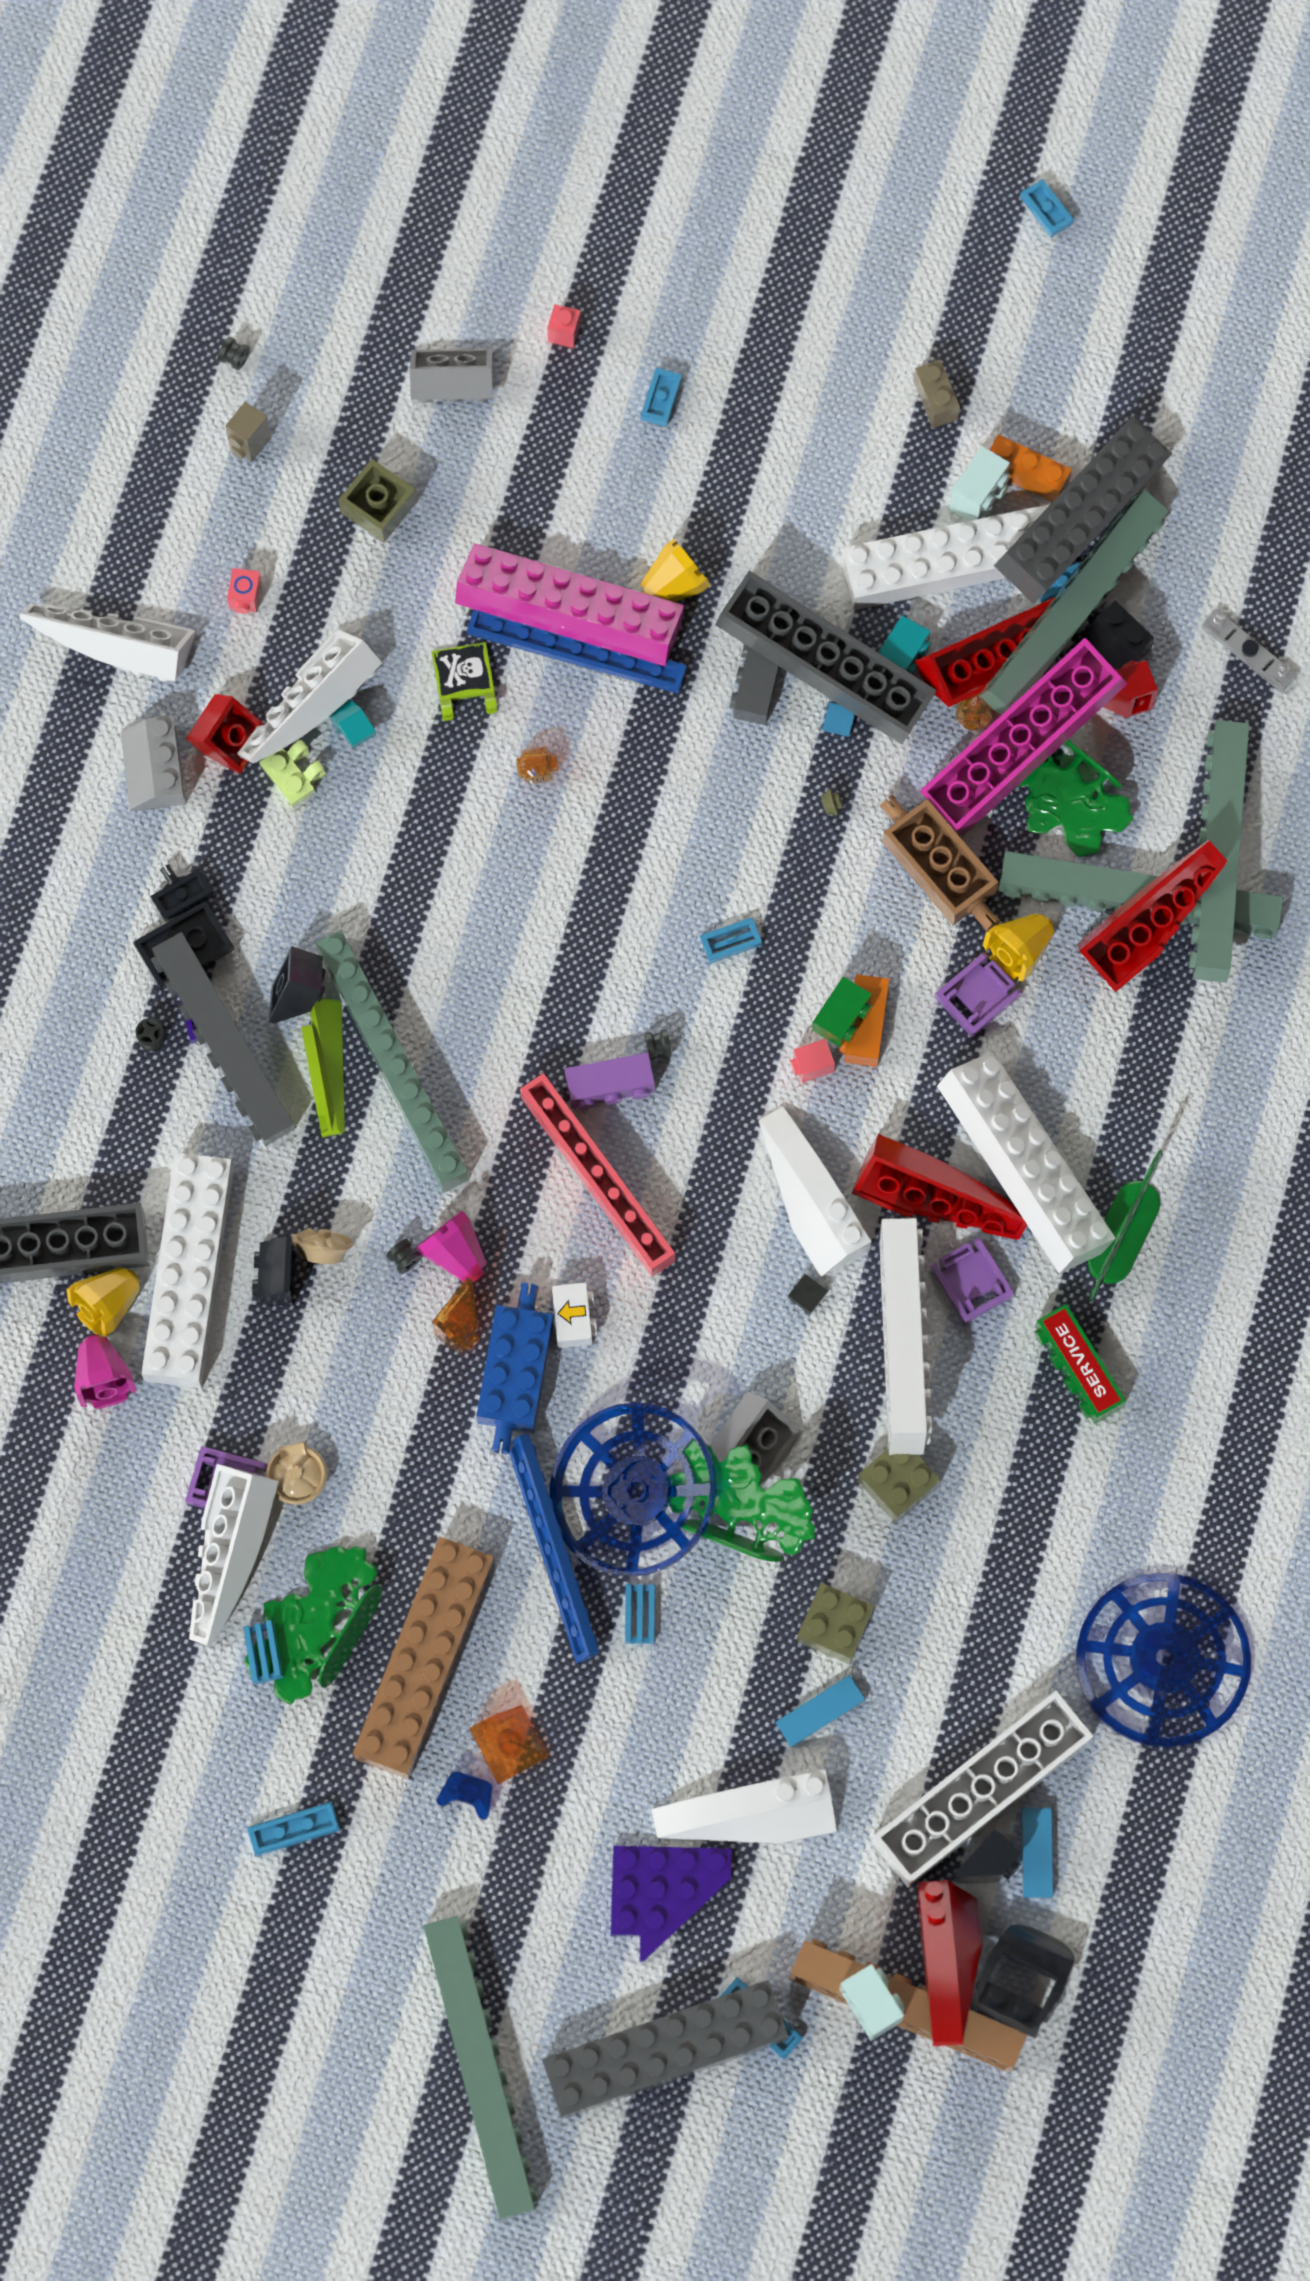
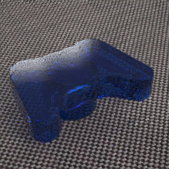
M455 1771L450 1774L436 1801L439 1807H446L455 1801L471 1805L476 1810L479 1820L486 1821L490 1814L493 1788L488 1781Z

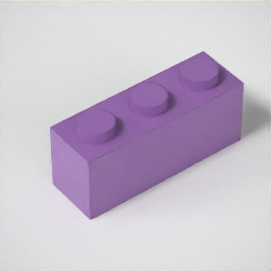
M648 1052L564 1068L571 1108L578 1107V1110L590 1109L595 1106L594 1104L606 1102L607 1105L617 1104L623 1098L628 1097L643 1099L649 1097L650 1093L655 1092Z

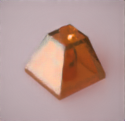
M468 1277L432 1321L434 1335L461 1356L466 1350L470 1352L480 1339L478 1337L479 1328L473 1282Z
M522 1705L494 1714L469 1728L470 1734L497 1785L549 1758Z

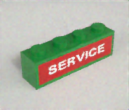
M1065 1304L1038 1319L1035 1324V1337L1041 1346H1047L1051 1353L1049 1359L1056 1370L1061 1369L1066 1377L1063 1381L1071 1395H1077L1081 1402L1078 1406L1086 1419L1091 1418L1092 1422L1096 1424L1124 1408L1125 1398L1068 1305Z

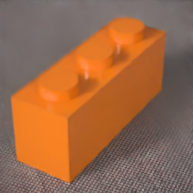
M999 434L990 448V451L1010 462L1008 473L1011 476L1008 482L1048 501L1053 502L1070 482L1071 468Z
M855 974L854 983L872 994L870 1004L873 1007L866 1019H859L855 1025L858 1028L855 1036L850 1042L845 1040L839 1053H845L844 1063L877 1067L889 978Z

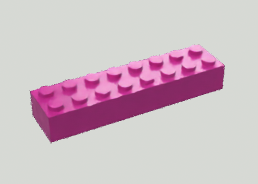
M477 543L473 544L457 580L455 604L665 666L681 628L684 605Z
M1084 638L919 792L930 801L948 824L963 837L1128 683L1092 644Z

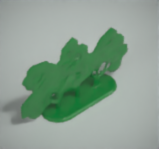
M1067 740L1062 746L1076 756L1068 767H1059L1053 762L1052 755H1050L1048 761H1044L1017 787L1027 786L1031 792L1025 799L1026 811L1030 813V817L1027 819V832L1048 833L1055 826H1062L1064 843L1076 856L1086 857L1088 854H1096L1100 851L1101 831L1122 832L1133 820V815L1129 813V798L1123 795L1110 796L1104 793L1103 782L1105 780L1118 789L1123 787L1121 783L1072 742ZM1083 762L1099 776L1097 779L1086 784L1077 772V767ZM1097 790L1099 793L1098 797L1093 799L1091 796Z
M1162 1150L1157 1152L1143 1181H1130L1121 1187L1104 1221L1116 1239L1101 1255L1087 1261L1090 1273L1097 1279L1089 1302L1098 1293L1102 1283H1118L1124 1280L1132 1270L1159 1213L1161 1205L1160 1195L1155 1187L1149 1183L1162 1158Z
M691 1438L687 1441V1444L679 1447L680 1463L684 1468V1472L666 1476L661 1495L667 1498L668 1505L673 1513H682L689 1509L697 1511L700 1520L684 1519L679 1523L680 1527L684 1530L751 1557L770 1562L784 1561V1556L778 1550L764 1545L765 1542L777 1540L781 1549L786 1554L795 1555L800 1552L804 1541L815 1538V1526L810 1522L813 1510L809 1501L804 1497V1490L798 1479H782L774 1483L772 1487L766 1490L762 1489L759 1485L761 1473L757 1465L752 1464V1455L747 1445L730 1449L726 1459L722 1462L718 1461L711 1446L697 1438ZM701 1500L705 1501L704 1510L700 1508ZM714 1513H717L724 1521H727L729 1525L728 1530L708 1523L707 1520ZM740 1520L748 1521L754 1526L757 1532L755 1541L734 1533L736 1524ZM758 1520L763 1524L761 1529L757 1527ZM772 1522L778 1524V1528L772 1534L767 1531L766 1535H764L763 1532L768 1524ZM779 1532H784V1536L782 1538L777 1537V1534Z
M338 1545L330 1547L325 1552L318 1551L307 1555L305 1558L304 1577L309 1586V1594L301 1597L294 1593L284 1597L281 1602L273 1600L264 1603V1623L268 1620L274 1622L283 1678L274 1680V1696L289 1705L293 1704L295 1699H303L310 1696L313 1689L311 1680L313 1669L321 1667L318 1682L322 1688L328 1687L336 1679L380 1603L382 1589L378 1585L370 1587L360 1600L358 1597L359 1588L370 1584L377 1576L376 1566L366 1560L365 1547L360 1548L356 1545L348 1550ZM353 1579L358 1581L357 1587L353 1586ZM344 1584H347L352 1591L349 1595L352 1598L351 1601H348L342 1594L341 1589ZM341 1600L345 1603L343 1607L337 1606V1603ZM351 1608L354 1611L342 1631L334 1628L333 1620L336 1614L343 1609ZM336 1637L335 1643L325 1658L320 1651L321 1646L326 1644L331 1638ZM267 1638L264 1642L269 1672L274 1673L269 1639ZM256 1642V1644H255V1650H256V1656H257L259 1674H260V1676H262L263 1673H262V1667H261V1661H260L258 1643ZM247 1654L244 1662L245 1666L249 1668V1675L251 1677L249 1659ZM309 1658L314 1660V1662L308 1665L305 1663V1660Z

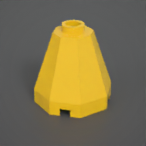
M674 538L664 546L640 584L644 589L642 593L672 602L701 593L711 585Z
M1034 913L992 927L986 932L983 946L986 951L989 948L991 949L993 955L989 957L990 961L993 960L1011 980L1019 977L1018 981H1024L1031 975L1052 940L1054 926L1047 916Z
M119 1267L72 1284L67 1288L68 1302L72 1308L77 1304L80 1311L76 1315L95 1335L102 1334L103 1337H107L115 1331L139 1293L138 1283H140V1280L133 1270Z

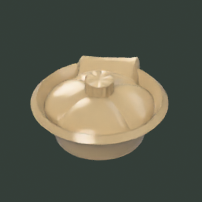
M307 1228L292 1236L299 1256L309 1262L319 1264L342 1262L345 1253L354 1246V1242L349 1237L332 1233L328 1229L314 1231L311 1228Z
M305 1442L279 1447L278 1452L269 1461L266 1477L279 1481L276 1489V1498L288 1504L299 1505L312 1501L322 1492L327 1481V1467L317 1451L308 1447Z

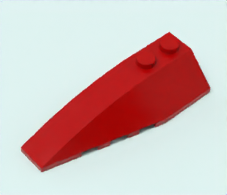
M1054 598L914 661L923 682L937 690L934 695L947 707H951L981 693Z
M1207 840L1144 887L1077 943L1079 951L1109 986L1117 992L1161 954L1172 935L1174 936L1185 917L1193 910L1197 904L1196 902L1204 891H1207L1228 861L1214 844Z
M877 1134L867 1152L851 1193L903 1216L913 1218V1214L929 1217L928 1221L939 1223L940 1220L956 1223V1227L981 1228L983 1233L1015 1240L1020 1239L1027 1227L1026 1222L1015 1205L981 1182L926 1153L881 1134Z
M948 1880L918 1882V1911L932 2047L963 2045L975 1978L978 1972L979 1958L982 1952L977 1898Z

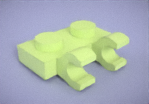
M302 739L297 741L288 752L281 749L259 762L262 769L292 808L313 794L315 790L312 784L326 775L323 766L318 760L312 763L304 773L296 766L295 763L310 754L307 750L308 747Z

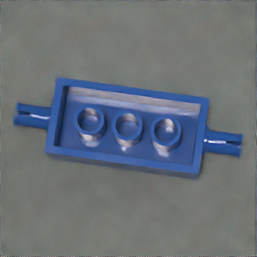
M521 1283L517 1307L496 1305L476 1418L477 1424L496 1427L491 1451L498 1454L501 1442H503L502 1454L510 1453L509 1449L513 1430L531 1433L535 1431L554 1324L553 1314L536 1312L534 1310L539 1286L531 1284L530 1293L527 1295L528 1283Z

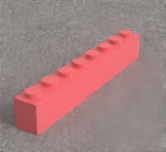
M541 1074L520 1088L523 1102L649 1275L654 1277L675 1262V1252L545 1074Z

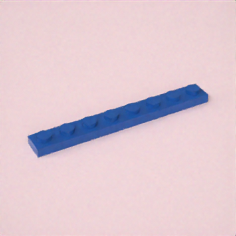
M475 609L467 628V635L679 694L687 669L685 664L667 660L666 665L662 666Z
M529 1434L520 1435L511 1442L509 1455L576 1663L585 1662L599 1653L598 1641L592 1632L589 1613L582 1601L580 1585L575 1579L571 1566V1557L565 1548L562 1529L557 1523L554 1504L549 1497L545 1485V1476L540 1470L536 1457V1448Z

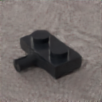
M168 864L165 865L166 869L164 867L160 869L168 883L162 890L151 895L150 898L164 922H167L214 894L199 869L186 876L177 877L171 865Z

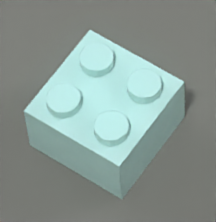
M982 446L952 488L949 510L966 521L990 517L994 510L993 503L997 498L1001 500L1009 488L1007 482L1011 476L1008 473L1010 462Z
M872 1964L843 1981L839 1987L840 1992L871 2041L901 2023L905 2010L898 1995L894 1994L891 1996L888 1991L889 1981L882 1969L879 1967L875 1970Z

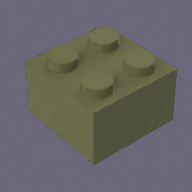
M371 459L338 501L340 513L384 543L417 503L415 488Z
M888 1449L858 1474L857 1480L895 1524L939 1487L941 1481L919 1455H889Z
M820 1583L797 1635L796 1642L850 1665L873 1614L874 1606Z

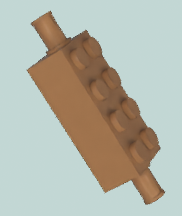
M894 795L888 797L889 801L885 799L880 807L893 820L894 824L884 831L882 843L947 920L954 926L968 914H973L985 928L986 932L991 929V926L998 925L1000 919L985 904L986 900L996 894L998 881L930 801L926 799L908 813Z

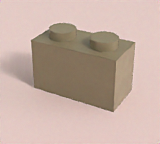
M941 359L916 367L913 382L932 429L957 421L960 406Z
M246 401L225 425L230 451L241 460L245 458L252 463L271 439L267 416Z

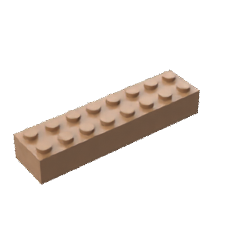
M439 1536L353 1751L354 1759L405 1779H410L494 1567L493 1556Z
M811 1939L810 1942L804 1940L790 1973L789 1980L848 2005L839 1990L840 1984L871 1964L875 1970L880 1967L870 1962H867L866 1966L855 1962L856 1957L842 1950H839L838 1954L827 1950L828 1945L819 1940ZM894 1974V1977L886 1975L889 1981L888 1991L891 1996L897 1994L905 2007L904 2018L896 2026L932 2040L926 1986L923 1985L919 1989L910 1985L911 1980L902 1975ZM969 2010L963 2045L946 2047L1011 2073L1027 2035L1006 2024L999 2023L994 2018L979 2011L973 2012Z

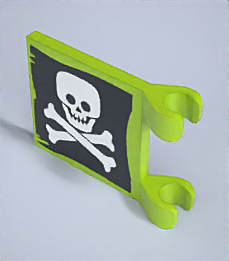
M486 642L431 651L443 721L454 719L451 701L484 696L487 714L497 713V702Z

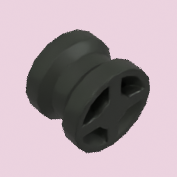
M229 336L222 344L217 359L222 363H230L231 367L238 371L245 364L250 353V347L246 344H238L236 339Z
M147 1018L138 1023L135 1034L142 1049L146 1051L159 1050L164 1045L166 1038L162 1024L153 1018Z
M662 1029L656 1034L651 1032L644 1033L649 1060H655L657 1056L661 1055L672 1057L667 1029Z
M406 1238L393 1246L386 1254V1258L397 1265V1271L400 1274H404L421 1260L422 1255L419 1251H414L411 1248V1242Z

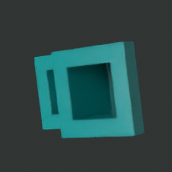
M348 699L328 717L339 735L343 733L352 749L376 736L375 729L362 709L351 699Z

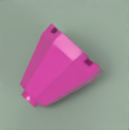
M463 1210L416 1247L424 1258L463 1283L468 1279L471 1283H474L485 1274L482 1268L487 1263L471 1221Z
M100 1335L86 1337L78 1348L74 1384L80 1406L87 1407L86 1403H92L93 1408L102 1409L123 1403L128 1399L127 1392L131 1391L133 1394L137 1391L131 1371L107 1337H101Z

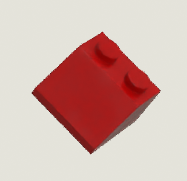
M214 694L186 737V740L203 755L235 773L241 774L249 761L241 758L237 753L258 726H264V724L233 696Z

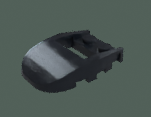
M1025 1925L1010 1926L983 1963L975 1987L977 1990L970 2003V2007L1035 2039L1038 2036L1042 2023H1047L1050 2020L1054 2011L1060 2003L1062 2004L1066 1996L1075 1961L1072 1950L1058 1939L1035 1928ZM1002 1955L1056 1981L1043 2007L989 1981Z

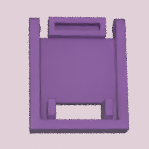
M985 952L938 990L934 997L972 1038L1023 994L1019 988L1011 995L1007 994L1015 987V983L993 960L984 968L981 966L989 957ZM956 997L973 1014L968 1020L951 1003Z
M979 1237L973 1240L978 1250L976 1253H974L973 1248L968 1242L940 1258L939 1262L944 1271L941 1272L935 1262L929 1265L931 1272L964 1325L1014 1297V1292ZM993 1290L996 1298L974 1310L971 1302Z
M201 1446L185 1503L205 1509L217 1464L264 1477L265 1475L255 1473L256 1469L267 1471L268 1464ZM203 1464L214 1467L207 1493L205 1490L197 1489Z

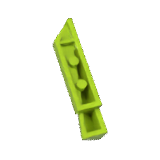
M324 998L320 1002L316 1001L310 1012L312 1025L301 1027L322 1138L345 1132L342 1003L339 1000Z

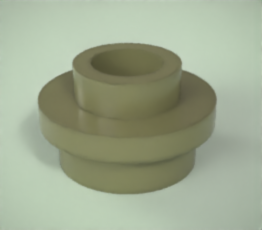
M832 788L827 789V793L821 794L823 807L827 815L834 814V816L840 814L839 809L843 808L839 792L834 793Z

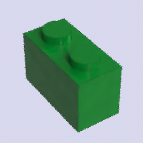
M842 977L813 1020L812 1031L841 1048L845 1040L850 1042L858 1030L855 1025L859 1019H866L873 1007L870 1004L872 994L847 978Z

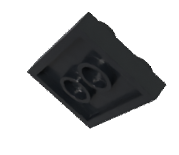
M207 901L133 941L134 947L161 991L167 988L165 982L169 980L164 972L158 973L151 961V958L155 957L152 948L180 932L183 933L202 968L235 950Z

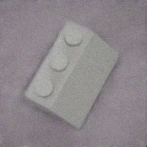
M493 348L411 350V400H417L420 403H429L439 399H444L446 402H458L460 399L483 402L493 398Z
M173 715L147 718L120 732L130 812L185 805L177 731Z
M747 1391L709 1446L712 1447L718 1461L722 1462L726 1459L730 1449L747 1445L752 1455L751 1462L757 1465L761 1473L759 1485L762 1488L801 1431L768 1399Z

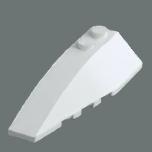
M29 603L20 613V619L48 637L98 661L130 670L136 675H151L166 682L176 681L184 671L195 636V630L142 617H134L133 621L118 620L119 614L108 613L107 617H95L88 610L66 613L65 607Z
M337 629L296 673L298 678L292 688L289 686L285 688L281 694L284 698L277 707H271L266 714L267 722L265 725L258 726L237 754L241 758L255 763L303 737L326 720L348 699L352 698L357 693L358 688L376 673L377 668L382 662L363 640Z
M781 1107L761 1118L759 1125L773 1165L791 1229L819 1276L822 1278L868 1252L871 1247L870 1238L829 1172L785 1108Z
M217 1464L201 1524V1530H205L204 1545L199 1546L198 1557L202 1558L201 1574H196L195 1586H197L199 1594L198 1599L193 1602L190 1640L212 1646L227 1622L255 1564L269 1522L279 1481Z
M826 1770L734 1788L651 1809L657 1839L782 1844L837 1832Z

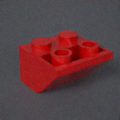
M1136 660L1124 664L1122 668L1117 669L1116 672L1128 684L1103 708L1125 718L1153 710L1158 688L1147 661L1139 663Z

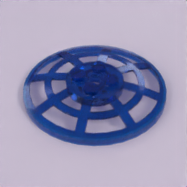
M632 1402L617 1404L602 1409L588 1417L564 1442L551 1473L550 1498L554 1504L557 1523L562 1529L563 1541L583 1562L597 1570L617 1576L634 1577L649 1575L664 1570L678 1562L701 1539L715 1507L717 1492L716 1470L712 1455L704 1439L683 1417L669 1409L650 1403ZM632 1413L633 1431L616 1435L603 1444L590 1433L598 1425L611 1418ZM644 1413L667 1418L681 1426L685 1431L676 1443L660 1434L645 1431ZM693 1439L699 1446L706 1461L709 1473V1483L695 1484L691 1465L683 1453ZM645 1440L659 1443L669 1450L659 1463L646 1457ZM582 1441L593 1452V1455L584 1468L580 1486L563 1485L568 1462L574 1450ZM634 1441V1456L618 1461L609 1452L622 1443ZM677 1459L684 1471L686 1485H671L667 1470ZM601 1460L610 1470L605 1477L603 1486H590L593 1472ZM641 1483L643 1494L641 1497L633 1499L631 1489L635 1484ZM709 1495L704 1518L695 1535L689 1540L681 1531V1528L690 1515L694 1496ZM562 1497L579 1498L582 1515L591 1529L578 1541L573 1536L566 1522L562 1507ZM671 1497H686L682 1512L676 1522H674L665 1512ZM589 1498H603L605 1507L609 1512L599 1523H597L592 1513ZM657 1520L666 1530L661 1536L647 1542H642L643 1526ZM618 1521L630 1525V1543L617 1540L606 1532ZM671 1538L681 1548L674 1556L661 1563L638 1568L641 1551L656 1548ZM600 1539L613 1548L629 1551L626 1568L604 1563L593 1557L585 1549Z
M1152 1573L1123 1581L1111 1588L1096 1602L1080 1629L1076 1645L1075 1665L1078 1682L1084 1698L1092 1711L1107 1727L1118 1735L1138 1744L1150 1747L1172 1748L1186 1746L1203 1740L1215 1733L1231 1718L1240 1706L1247 1691L1251 1675V1651L1243 1623L1235 1610L1220 1594L1209 1586L1190 1577L1170 1573ZM1169 1581L1167 1597L1149 1598L1132 1605L1122 1594L1124 1590L1145 1582ZM1180 1583L1204 1592L1223 1609L1209 1618L1206 1613L1195 1605L1179 1599ZM1112 1599L1123 1613L1111 1625L1105 1642L1087 1640L1095 1618ZM1166 1606L1164 1622L1148 1625L1138 1613L1150 1607ZM1180 1608L1191 1613L1202 1623L1190 1632L1182 1626L1176 1624L1177 1609ZM1129 1619L1139 1632L1132 1645L1114 1643L1118 1631ZM1228 1619H1231L1241 1641L1243 1666L1226 1662L1224 1642L1217 1627ZM1209 1632L1216 1646L1217 1660L1200 1657L1197 1641ZM1161 1650L1169 1651L1173 1657L1172 1663L1161 1665L1157 1661V1653ZM1085 1652L1103 1654L1104 1671L1112 1689L1099 1699L1095 1696L1087 1677ZM1112 1655L1129 1657L1132 1674L1120 1683L1113 1668ZM1198 1669L1213 1671L1215 1676L1212 1683L1201 1696L1191 1681ZM1224 1674L1240 1677V1684L1233 1700L1216 1719L1206 1703L1212 1699L1219 1689ZM1140 1683L1146 1689L1154 1692L1152 1707L1136 1701L1127 1692ZM1181 1689L1191 1702V1704L1181 1708L1164 1709L1166 1694L1174 1693ZM1120 1698L1132 1710L1150 1717L1148 1733H1139L1124 1726L1106 1711V1708ZM1197 1711L1206 1724L1202 1729L1186 1735L1159 1737L1162 1719L1181 1718Z

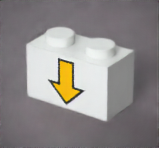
M586 1283L552 1286L558 1348L592 1345V1336H597L596 1319H590L589 1308H594L593 1291H587Z

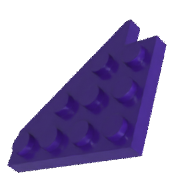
M613 1845L610 1935L640 1937L639 1962H645L731 1880V1849Z

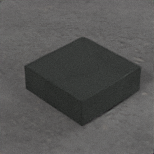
M804 1274L789 1293L788 1299L811 1315L826 1296L828 1290Z

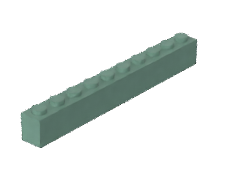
M1146 489L1131 498L979 695L1000 716L1035 685L1044 673L1049 672L1057 664L1055 658L1059 653L1063 654L1069 649L1073 643L1071 638L1075 632L1077 634L1080 633L1089 622L1086 620L1089 614H1094L1103 605L1102 597L1106 592L1108 594L1112 592L1119 584L1118 576L1121 573H1126L1135 562L1132 558L1137 552L1140 554L1149 545L1148 537L1151 533H1157L1165 524L1163 518L1169 510Z
M1216 720L1214 730H1208L1207 746L1211 747V754L1206 755L1205 771H1209V778H1205L1203 784V795L1208 796L1207 803H1202L1201 819L1206 821L1205 827L1200 828L1199 844L1210 840L1228 862L1207 891H1204L1193 908V918H1198L1197 926L1192 927L1191 943H1196L1195 951L1190 952L1189 968H1194L1193 979L1227 983L1231 969L1249 723Z
M1005 851L998 892H1004V895L1018 898L1021 895L1032 897L1037 902L1058 901L1061 905L1067 907L1082 905L1087 906L1092 911H1103L1104 909L1116 911L1159 876ZM1237 890L1233 934L1239 935L1245 932L1254 934L1255 937L1260 939L1276 938L1284 897ZM1193 910L1188 913L1180 925H1186L1187 923L1197 924L1198 918H1193Z
M342 930L316 941L318 953L320 956H323L325 967L440 1189L445 1193L467 1182V1171Z
M458 1916L425 1924L423 1927L499 2219L501 2221L535 2211L533 2204L538 2203L539 2200L535 2185L529 2186L526 2174L531 2173L527 2155H520L518 2145L523 2143L519 2126L513 2127L510 2115L516 2114L512 2097H505L503 2086L508 2085L504 2067H497L495 2056L500 2055L496 2038L490 2039L487 2027L493 2026L489 2009L483 2010L480 1998L485 1997L481 1979L476 1981L474 1979L472 1969L478 1968L473 1950L467 1952L464 1941L470 1939L466 1921L460 1923Z

